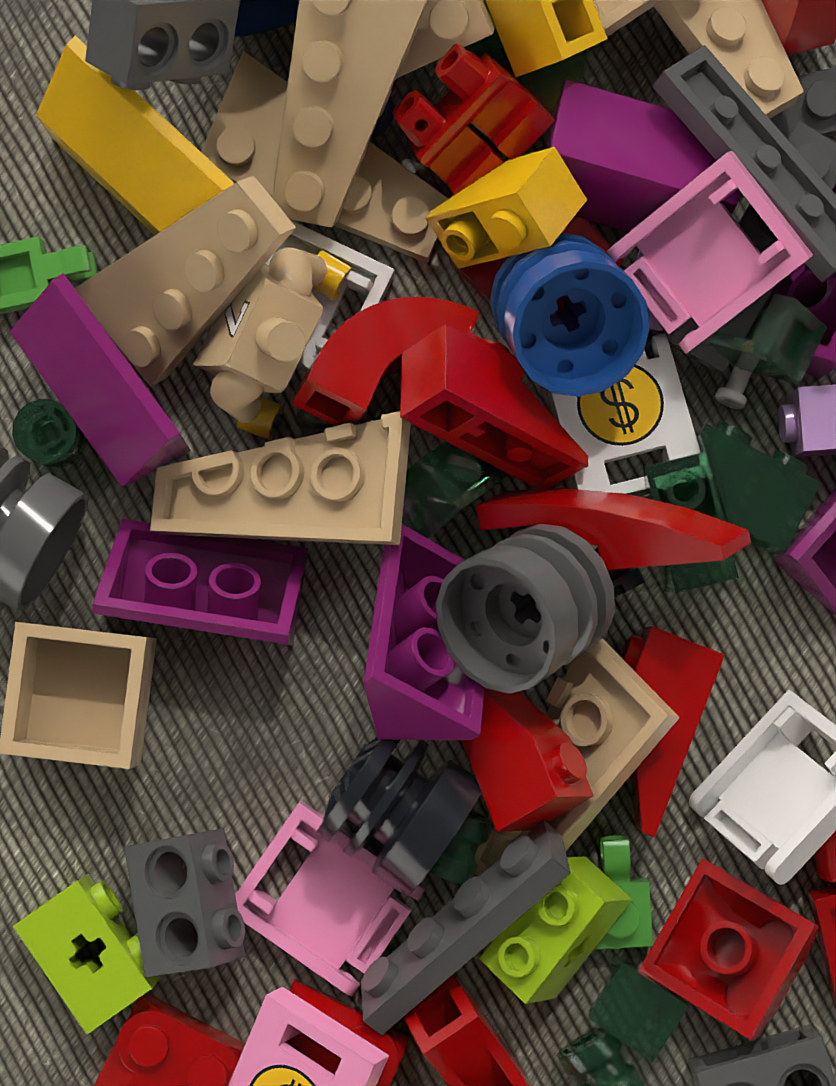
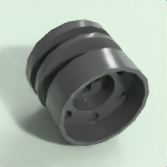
M0 446V601L17 611H24L46 588L72 546L87 511L89 495L49 473L40 477L25 493L30 476V462L17 455L8 460V450Z
M538 524L520 530L509 538L498 542L493 548L481 551L459 563L443 579L436 601L438 630L448 654L464 674L487 689L505 693L531 689L555 673L562 665L572 662L576 657L590 650L607 634L615 613L614 586L604 561L587 540L565 527Z

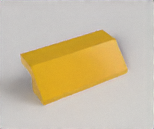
M76 35L66 44L36 116L50 137L150 232L157 235L235 184L135 90L116 86L111 82V75L86 62L87 46Z

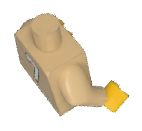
M283 248L273 255L269 265H263L214 322L193 365L215 375L210 389L212 400L218 407L237 419V428L267 440L272 439L273 434L271 430L278 414L282 415L284 406L260 396L262 393H282L285 390L322 315L323 306L311 293L312 288L333 301L337 300L340 296L337 290L350 270L353 271L352 267L323 250L315 255L296 248Z

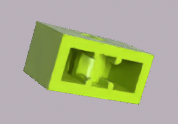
M567 857L571 873L500 933L479 958L525 1004L555 999L633 900L587 857Z
M89 874L74 882L13 925L19 937L87 1035L150 991L160 979L159 975L145 977L138 933L132 937L119 919L118 915L123 912V908L113 890L103 880L95 884ZM100 938L106 948L99 957L95 955L86 959L80 949L85 946L87 941L92 942Z

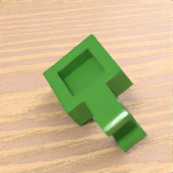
M39 236L1 244L0 314L28 309L50 282L62 273H64L70 283L83 282L96 275L98 270L94 252H88L87 246L81 245L47 254L45 241Z
M624 834L599 836L601 871L633 900L594 950L653 946L649 881L647 878L630 879L629 840L625 839Z

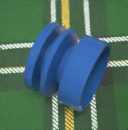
M561 233L550 247L507 257L495 275L489 300L494 326L530 379L550 392L580 397L605 391L626 377L642 356L650 329L646 300L630 276L617 266L615 261L603 249L585 237ZM566 295V297L563 298V305L565 308L560 312L555 313L558 310V304L556 300L561 296Z

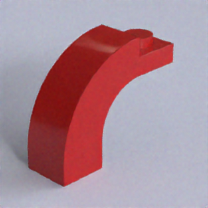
M397 298L372 305L345 321L322 347L300 383L291 404L333 426L346 423L355 425L367 410L379 381L401 372L402 352L444 324L454 327L493 349L520 380L525 370L506 346L495 340L482 339L471 333L480 312L455 302L437 298Z
M455 974L450 976L403 1017L422 1054L449 1086H533L496 1029Z

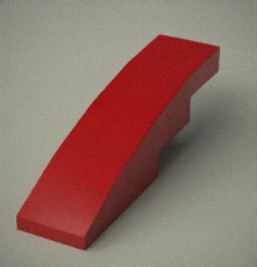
M569 488L507 490L475 505L480 530L538 524L565 527L587 540L590 545H598L600 557L604 561L607 570L721 561L751 543L748 529L687 507L624 493Z

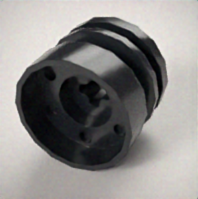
M376 737L363 746L329 795L322 823L315 833L329 842L346 819L357 825V829L342 852L351 857L374 837L383 846L375 860L372 873L406 897H409L445 851L482 792L476 777L451 759L439 767L429 779L419 774L418 770L429 746L425 741L419 740L402 762L392 755L400 740L378 739Z

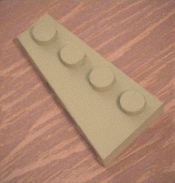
M299 0L272 197L289 219L331 228L337 223L367 152V146L379 117L382 116L390 97L395 78L418 30L416 28L428 0Z
M662 0L653 6L689 54L706 45L769 119L793 106L804 93L762 0Z
M243 51L201 152L234 183L254 175L268 194L273 197L288 82ZM369 142L367 152L339 219L334 226L428 263L438 237L425 217L431 210L449 198Z
M253 175L236 182L74 289L110 338L151 387L171 374L293 232L296 226Z
M400 411L381 415L380 420L358 425L346 423L325 428L324 433L298 439L286 437L265 442V446L242 452L230 450L157 467L150 531L162 535L400 545L411 423L400 418Z
M603 638L590 650L572 661L564 678L557 677L546 699L551 704L546 716L570 737L572 744L582 754L587 767L586 778L594 797L548 822L550 826L562 834L565 851L568 850L680 718ZM489 814L466 863L479 877L501 858L505 848L512 840L518 836L527 835L531 830L497 832Z

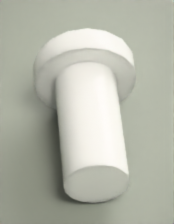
M738 357L726 387H720L716 392L715 398L718 402L733 409L745 407L747 398L743 393L755 367L753 361L744 357Z

